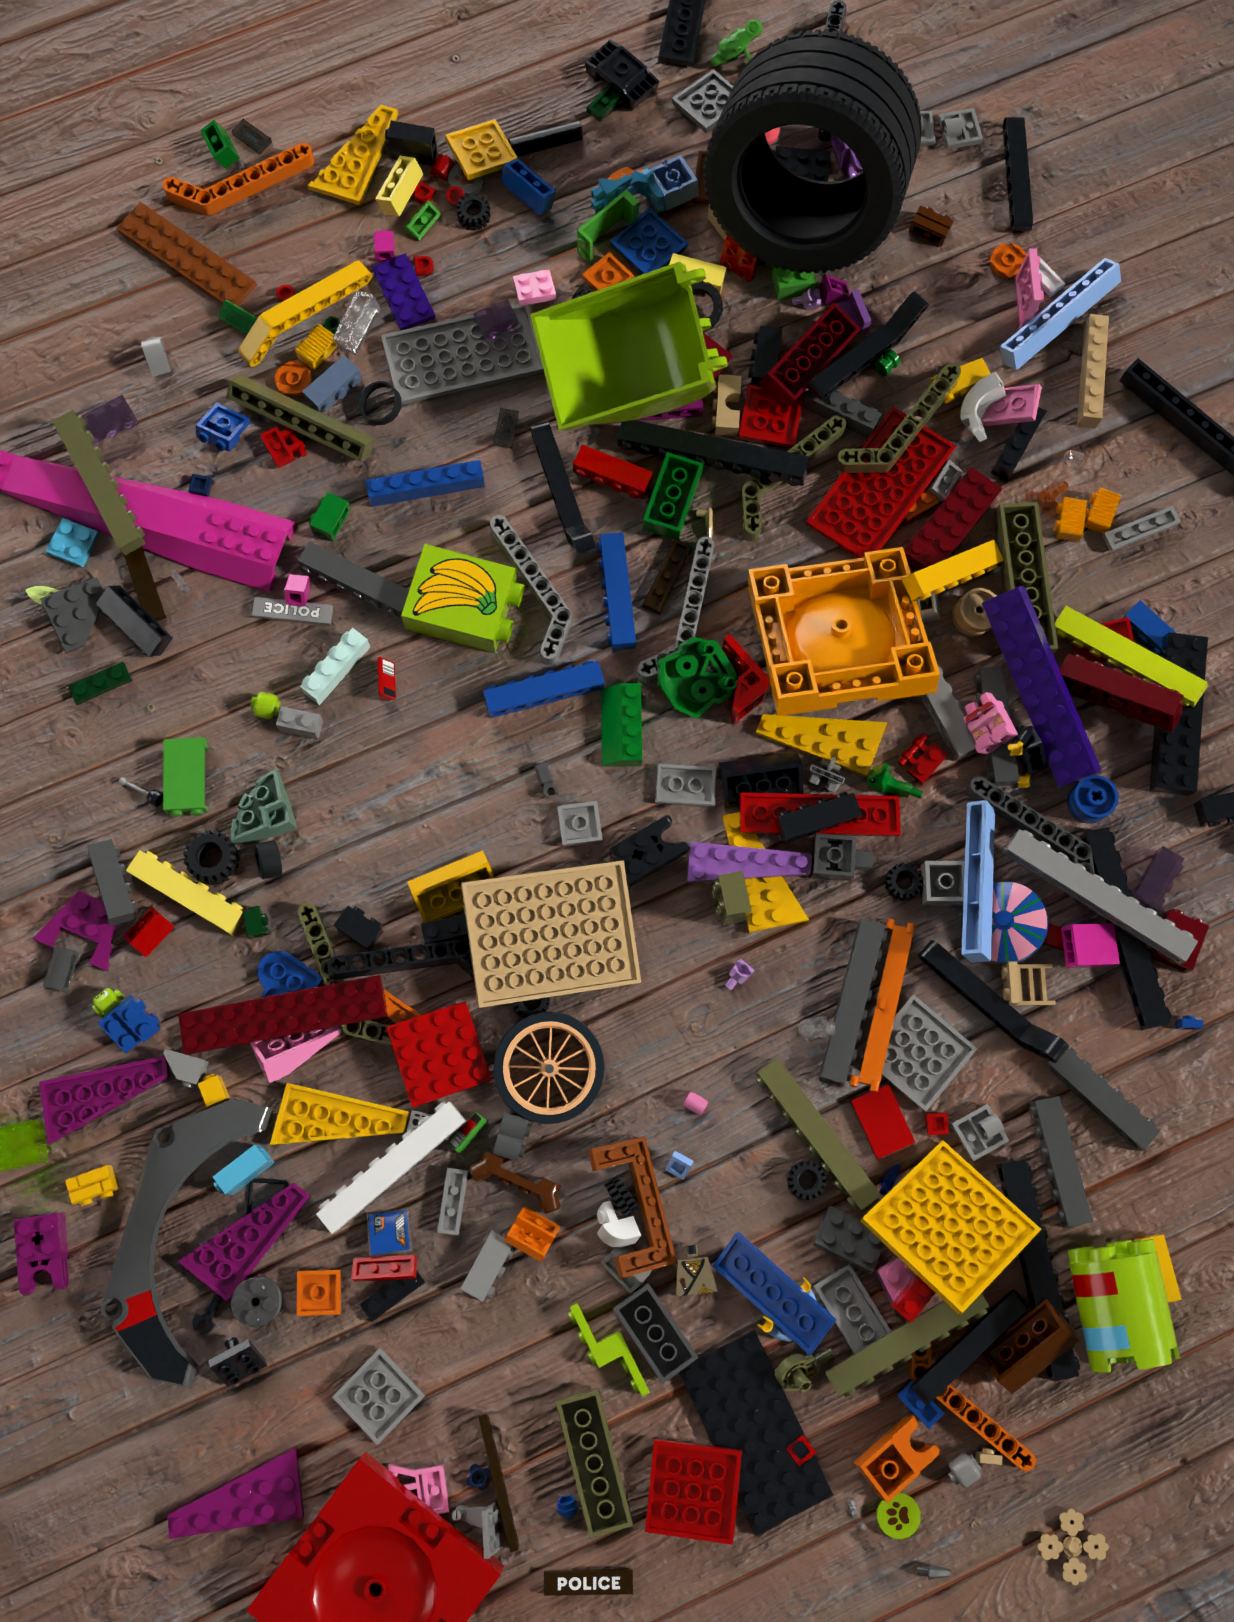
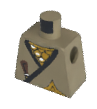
M697 1245L684 1246L686 1259L677 1260L675 1296L717 1292L708 1257H698Z

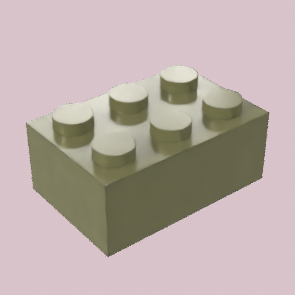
M743 870L718 875L711 890L713 902L717 901V909H715L717 921H721L722 926L746 922L752 910Z

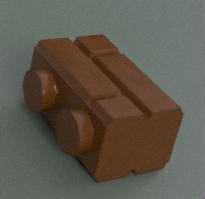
M920 205L912 220L909 232L942 246L954 221L948 215H940L934 212L932 208Z

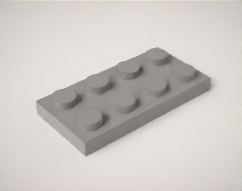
M849 1263L813 1286L827 1311L837 1319L835 1324L853 1354L891 1332Z

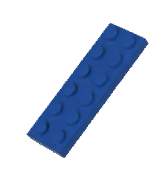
M740 1232L735 1233L713 1264V1267L809 1355L815 1351L837 1320Z

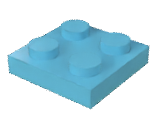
M62 518L46 549V553L83 568L100 534L96 530Z

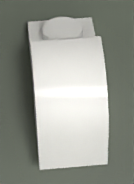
M611 1201L602 1203L597 1211L598 1221L602 1224L597 1232L599 1238L605 1244L616 1248L635 1244L641 1234L634 1216L618 1220Z

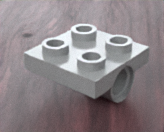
M974 108L939 114L938 121L947 150L982 144L983 137Z
M988 1104L950 1124L971 1161L979 1159L1009 1141L1004 1133L1002 1122L996 1114H993Z

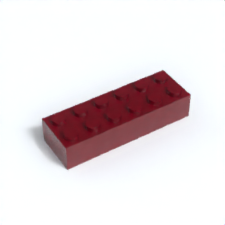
M834 302L766 374L759 384L787 409L805 391L810 381L828 366L861 328Z
M971 467L904 550L908 566L915 571H919L950 558L996 501L1002 488Z
M1068 654L1060 668L1067 689L1072 696L1172 733L1182 715L1184 695L1177 690H1168L1155 682L1149 683L1143 681L1138 676L1124 674L1119 669L1104 667L1101 663L1085 660L1080 655Z

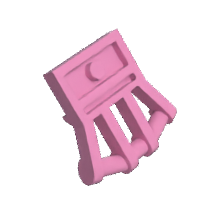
M389 1464L388 1470L396 1477L398 1473L415 1477L416 1482L402 1485L408 1490L417 1489L418 1498L436 1513L450 1512L444 1464L416 1470Z

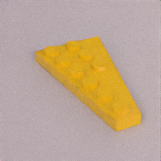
M286 1083L270 1145L404 1133L410 1112Z

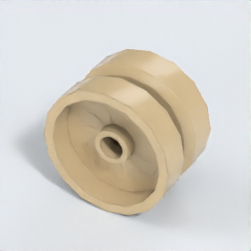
M974 588L964 594L954 605L952 611V619L956 628L964 635L971 637L981 636L988 632L992 627L982 603L997 595L984 588Z

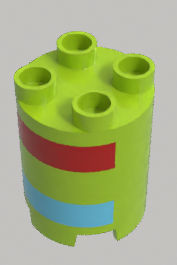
M1153 1239L1133 1242L1132 1240L1106 1243V1247H1082L1067 1250L1072 1282L1092 1372L1109 1373L1111 1372L1112 1363L1136 1362L1138 1370L1172 1364V1358L1180 1359L1159 1258Z

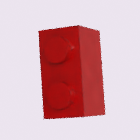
M915 1274L890 1307L907 1322L912 1323L935 1295V1292Z

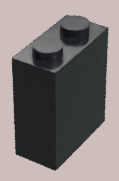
M390 121L389 128L385 130V139L388 140L387 151H390L391 159L398 160L399 156L413 157L418 164L432 166L437 155L435 129Z

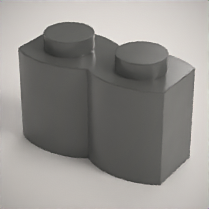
M504 1113L493 1154L518 1161L519 1157L523 1158L526 1145H523L524 1137H529L532 1125L528 1124L529 1119Z

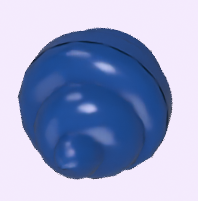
M564 1495L557 1501V1512L563 1518L571 1520L577 1513L578 1501L572 1495Z

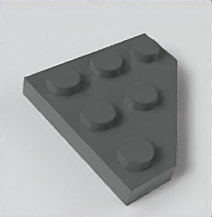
M97 577L40 598L66 654L85 647L100 608L96 603L104 593Z

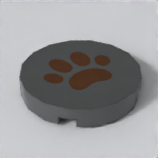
M457 163L448 174V182L450 187H461L466 197H469L468 193H472V196H474L475 193H479L482 187H484L485 176L468 180Z

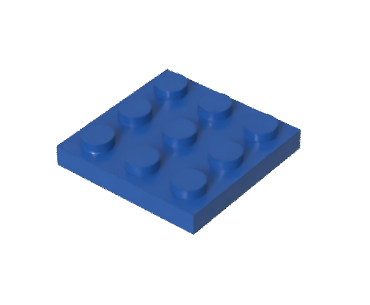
M649 207L610 241V246L642 275L667 266L671 261L672 254H681L688 247V242Z

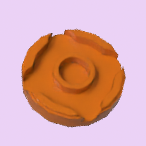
M1000 244L991 253L990 267L1001 278H1016L1026 253L1016 244Z
M289 361L276 370L274 380L281 394L289 398H300L303 396L302 391L313 382V377L310 369L305 364L298 361Z

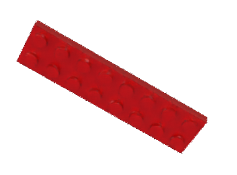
M740 792V834H779L775 821L781 812L791 810V812L798 811L800 806L806 804L813 806L817 804V801L825 798L829 800L835 799L836 795ZM855 795L862 816L856 821L818 833L842 836L899 837L901 835L899 796Z

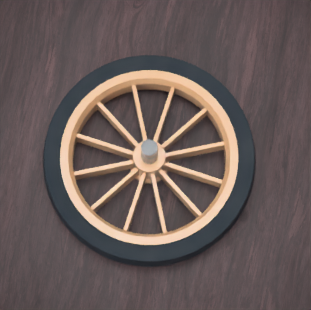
M557 1012L536 1013L518 1021L503 1036L494 1059L495 1082L505 1103L521 1117L537 1123H561L575 1118L584 1112L597 1097L604 1078V1057L595 1035L579 1020ZM550 1028L549 1057L544 1056L532 1033L533 1031ZM552 1028H557L568 1032L569 1035L553 1058L551 1057ZM529 1033L543 1057L541 1061L517 1046L518 1042ZM572 1034L582 1044L583 1049L557 1061L556 1058ZM517 1048L539 1062V1066L510 1065L513 1050ZM585 1050L589 1068L559 1066L560 1063ZM510 1068L539 1069V1072L513 1085L510 1077ZM559 1069L589 1070L584 1087L559 1073ZM541 1074L542 1078L528 1100H525L515 1087ZM557 1074L581 1089V1092L570 1102L567 1101L555 1077ZM546 1077L548 1078L547 1106H536L529 1101ZM552 1077L566 1104L558 1107H549L550 1078Z

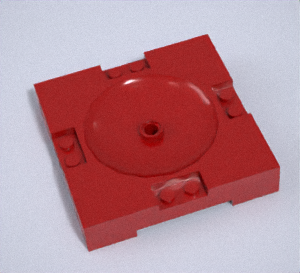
M365 1451L246 1611L259 1622H467L501 1576L504 1565L494 1556L484 1559L483 1547L471 1537L467 1538L403 1486L399 1482L400 1479ZM378 1583L382 1591L376 1592L373 1590L372 1584Z

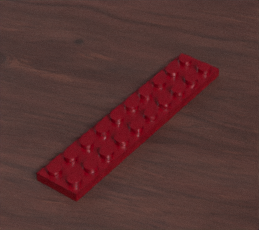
M377 975L180 1013L178 1017L183 1054L191 1055L388 1017L382 976Z

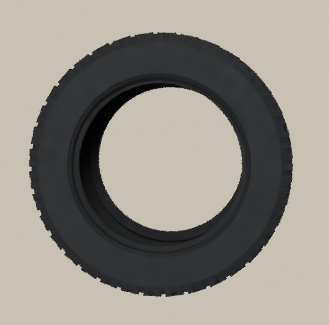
M817 29L815 32L807 30L806 32L800 31L798 34L790 33L789 36H783L781 39L778 38L773 43H769L747 62L738 75L707 146L703 169L705 195H707V201L710 203V209L713 210V215L717 217V222L721 224L723 231H726V235L731 237L734 243H738V247L745 249L746 253H751L752 257L759 258V261H765L767 265L772 264L776 268L781 267L782 270L786 271L788 269L791 272L798 271V273L814 272L819 274L821 271L825 273L828 270L830 272L836 269L840 270L844 266L849 267L851 264L857 263L858 260H863L872 251L874 252L888 237L897 222L920 149L922 136L920 107L918 106V98H916L915 91L912 90V84L908 83L907 76L903 75L904 72L898 68V64L896 62L893 63L890 56L887 57L884 51L880 52L876 45L873 47L870 42H864L860 37L854 38V35L848 36L845 32L838 33V31L834 30L829 32L827 29H824V31ZM786 125H806L822 129L839 138L853 151L863 171L849 179L835 182L817 181L803 177L790 170L778 160L767 142L765 133Z

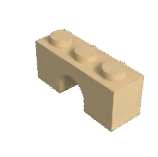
M719 374L718 382H715L716 388L713 393H717V399H713L712 410L716 411V416H712V428H715V435L737 437L740 411L731 410L726 404L729 402H739L741 376Z

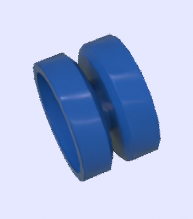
M1091 775L1082 779L1070 790L1067 796V806L1076 820L1086 824H1094L1102 821L1115 810L1119 794L1116 786L1109 779L1100 775Z

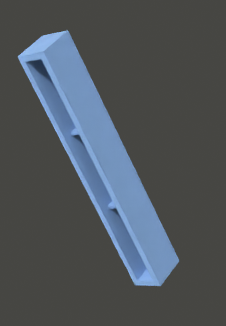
M987 800L967 803L962 955L971 963L991 961L995 809Z

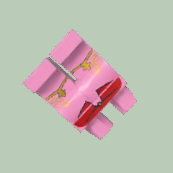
M986 692L980 696L982 706L979 707L975 702L965 706L967 716L964 717V721L976 742L974 746L977 753L988 755L1002 746V744L1016 737L1018 733L1004 709L1002 701L996 700L992 693Z

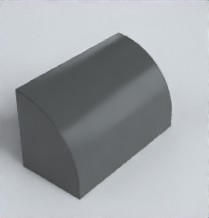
M55 947L43 988L67 993L79 953L71 949Z

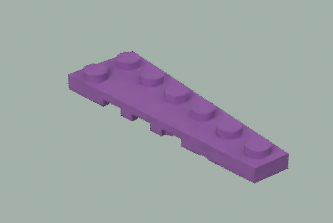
M691 842L687 883L710 882L716 880L718 875L742 870L744 879L810 875L812 854Z

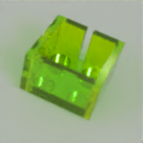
M31 1120L0 1127V1172H10L49 1163L46 1144L35 1143V1140H46L43 1121Z

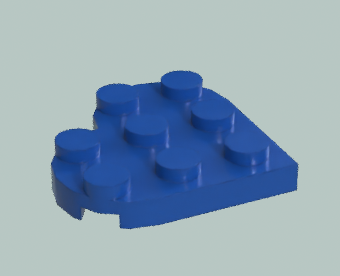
M284 951L268 953L261 959L258 965L259 981L265 987L261 998L319 987L323 982L321 975Z

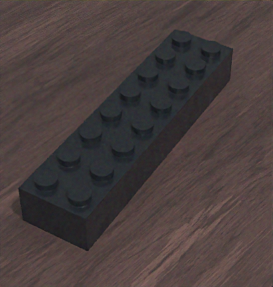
M1168 632L1163 636L1160 657L1205 680L1208 637ZM1204 693L1195 707L1183 705L1182 715L1173 733L1154 726L1149 791L1190 796L1197 792Z

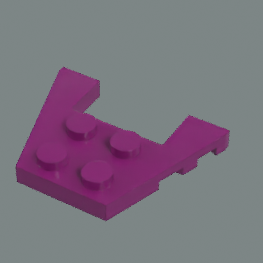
M78 891L35 935L34 940L53 947L61 929H66L98 943L89 964L108 971L115 925H109L102 900Z

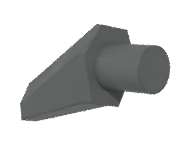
M930 1564L929 1567L917 1566V1575L927 1576L928 1580L950 1577L951 1569Z

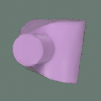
M809 288L802 296L792 298L793 305L803 304V307L807 310L817 309L821 305L820 290L814 289L811 291V288Z
M738 959L729 973L731 978L725 986L732 990L737 983H744L752 975L754 969L742 959Z

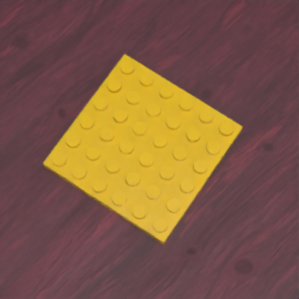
M943 1140L860 1221L959 1316L1041 1230Z

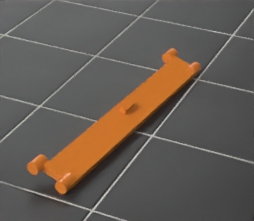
M890 918L887 919L885 929L893 932L860 1077L851 1075L849 1086L856 1088L858 1083L870 1085V1091L878 1092L915 929V924L907 923L906 927L894 925L895 920Z

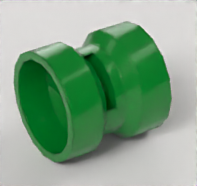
M888 349L883 354V357H879L874 361L875 369L882 376H887L892 368L900 365L899 356L891 349Z

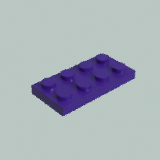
M406 253L371 266L400 331L435 319V313Z

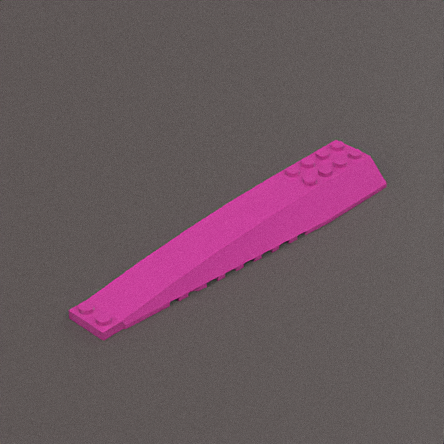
M0 450L1 492L43 510L46 509L58 516H64L73 522L84 524L91 529L104 532V534L112 537L77 468L18 456ZM111 476V478L114 477L120 486L118 489L119 493H123L129 503L126 505L128 510L131 509L137 518L134 521L135 524L140 526L145 533L143 539L146 544L141 546L144 550L152 551L159 556L167 557L174 562L203 573L269 593L271 592L277 576L274 568L285 540L290 541L296 522L221 499Z

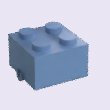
M681 155L669 161L662 160L660 165L649 169L654 173L655 180L664 195L663 205L666 211L699 196L698 180Z

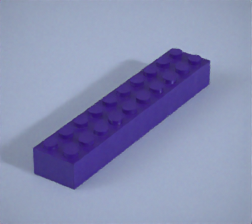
M1025 586L1016 587L983 602V608L1032 725L1043 743L1045 756L1058 787L1101 771L1102 769Z

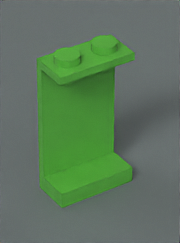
M627 189L577 230V252L581 258L586 259L589 263L593 261V242L622 218L630 224L639 216V201Z
M204 737L164 739L163 810L170 814L171 817H180L186 813H190L192 816H201L202 813L209 812V808L205 805V751L208 750V742Z

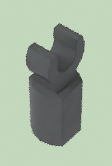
M543 762L535 765L534 769L540 785L544 786V797L546 799L549 798L547 791L550 789L554 790L555 794L558 795V788L552 784L554 780L547 763Z

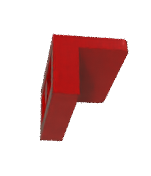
M151 906L123 937L129 944L147 957L174 929V925Z

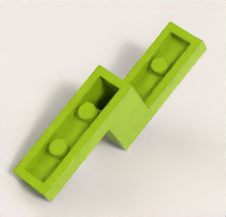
M578 1302L571 1305V1311L568 1314L573 1325L576 1323L579 1325L581 1331L578 1332L582 1344L587 1343L591 1350L587 1354L592 1364L597 1363L600 1368L623 1356L624 1359L620 1362L625 1372L630 1371L633 1380L630 1382L635 1393L640 1392L642 1396L650 1393L621 1331L619 1330L596 1342Z

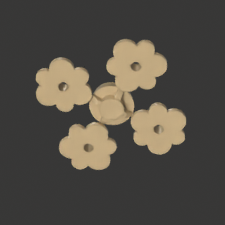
M1068 1509L1067 1512H1062L1059 1515V1519L1062 1522L1060 1525L1061 1529L1067 1531L1070 1536L1066 1537L1062 1544L1058 1541V1537L1055 1534L1051 1536L1042 1534L1040 1537L1041 1542L1038 1543L1037 1548L1041 1551V1556L1045 1560H1050L1051 1558L1058 1559L1059 1553L1063 1550L1068 1556L1072 1557L1068 1563L1063 1564L1065 1571L1062 1573V1577L1065 1581L1078 1585L1079 1581L1084 1582L1087 1579V1574L1085 1572V1564L1080 1563L1075 1557L1079 1556L1082 1549H1084L1088 1553L1089 1558L1103 1560L1106 1557L1105 1551L1109 1549V1545L1105 1543V1537L1102 1534L1088 1535V1541H1085L1082 1545L1081 1540L1075 1536L1078 1531H1082L1084 1528L1082 1524L1084 1516L1080 1512Z

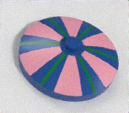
M1014 882L993 884L991 961L1002 964L1023 961L1032 956L1041 947L1048 931L1046 908L1041 899L1024 885Z

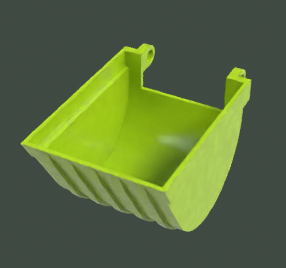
M679 261L530 314L559 430H572L591 424L617 423L654 416L693 403L714 391L716 384L713 372L727 367L728 363L725 356L719 357L716 348H706L702 331L712 326L710 318L699 319L691 287L692 284L706 279L703 268L687 272L686 265Z

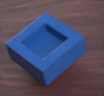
M1183 1016V1019L1175 1021V1027L1180 1030H1199L1203 1028V1020H1197L1195 1016Z

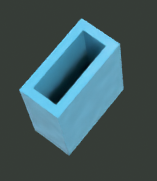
M255 1144L214 1175L213 1178L216 1182L213 1184L219 1193L222 1194L224 1192L227 1195H234L275 1162L263 1146Z

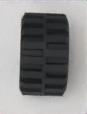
M209 830L206 831V834L200 832L198 833V838L193 836L190 839L192 843H187L185 847L188 850L184 851L183 854L186 857L184 864L187 866L188 872L200 882L207 883L208 885H213V883L219 885L222 884V880L225 882L230 880L228 876L230 874L234 876V869H238L239 864L237 861L240 860L234 843L226 835L218 831L212 833ZM212 848L221 849V861L212 868H204L201 863L204 853Z

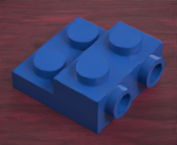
M216 402L196 424V436L202 443L209 442L219 451L226 450L230 452L240 441V434L250 424V418Z
M132 995L98 1021V1025L125 1053H128L141 1041L144 1043L160 1030L158 1024L160 1020L153 1012L149 1014L145 1010L146 1005L140 998L135 999Z

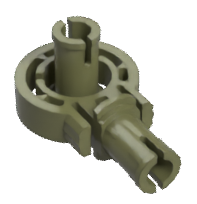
M830 1347L814 1355H809L808 1353L804 1355H790L776 1368L775 1377L786 1391L800 1390L801 1392H807L812 1386L811 1377L819 1373L820 1367L834 1361L835 1355Z

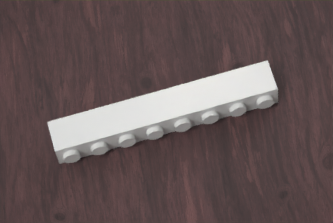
M443 1101L434 1109L436 1111L435 1114L431 1117L427 1115L418 1122L420 1126L415 1131L412 1129L407 1131L402 1136V1142L398 1145L393 1143L385 1150L387 1154L383 1158H375L369 1164L370 1169L365 1173L360 1171L352 1178L354 1182L350 1186H342L335 1192L337 1196L332 1201L327 1199L318 1207L320 1211L316 1215L331 1234L336 1233L467 1122L452 1102L445 1103Z

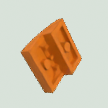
M523 1206L504 1242L542 1262L561 1226Z

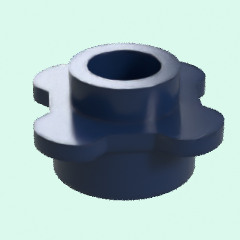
M478 1464L471 1465L470 1476L466 1479L467 1485L478 1487L480 1490L486 1489V1482L491 1475V1470L487 1467L481 1468Z

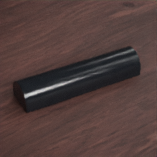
M580 120L509 138V143L518 157L583 140L582 125Z

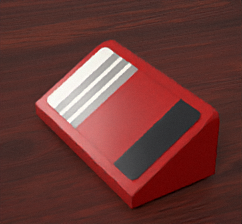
M378 657L379 697L382 701L396 700L395 664L390 660Z

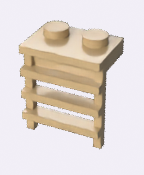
M1008 962L1002 965L1003 999L1011 1006L1056 1005L1055 1001H1047L1045 969H1052L1053 965L1017 964V962ZM1020 969H1026L1029 1001H1023ZM1033 969L1039 970L1041 1001H1035Z

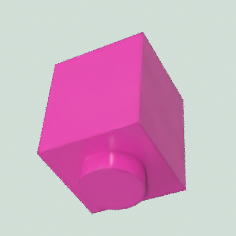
M381 230L374 232L377 262H384L394 258L395 239L393 231Z
M289 574L284 589L287 605L306 606L310 593L309 576Z

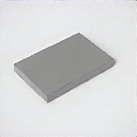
M657 764L655 804L715 807L717 767Z

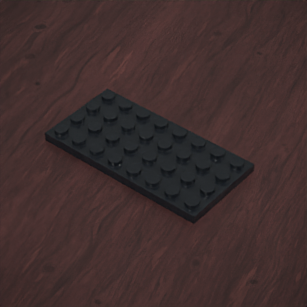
M755 1330L698 1357V1359L679 1372L713 1446L742 1450L738 1501L755 1536L833 1496L815 1455L799 1467L786 1449L801 1435L805 1436L782 1386L775 1377V1371ZM797 1441L793 1444L792 1450L800 1460L810 1452L803 1441Z

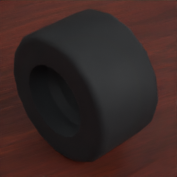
M273 840L256 844L255 857L261 879L281 876L282 863L277 843Z

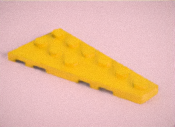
M380 104L367 119V123L355 132V136L351 141L348 140L330 160L331 163L318 173L319 176L314 182L311 181L308 184V189L361 206L388 141L385 139V130L389 128L391 120L396 121L398 110Z
M763 714L755 734L820 760L825 759L830 762L831 758L835 757L834 764L867 777L888 722Z
M740 812L722 816L729 846L765 849L756 834H740ZM783 877L745 879L752 910L746 920L749 933L809 921Z

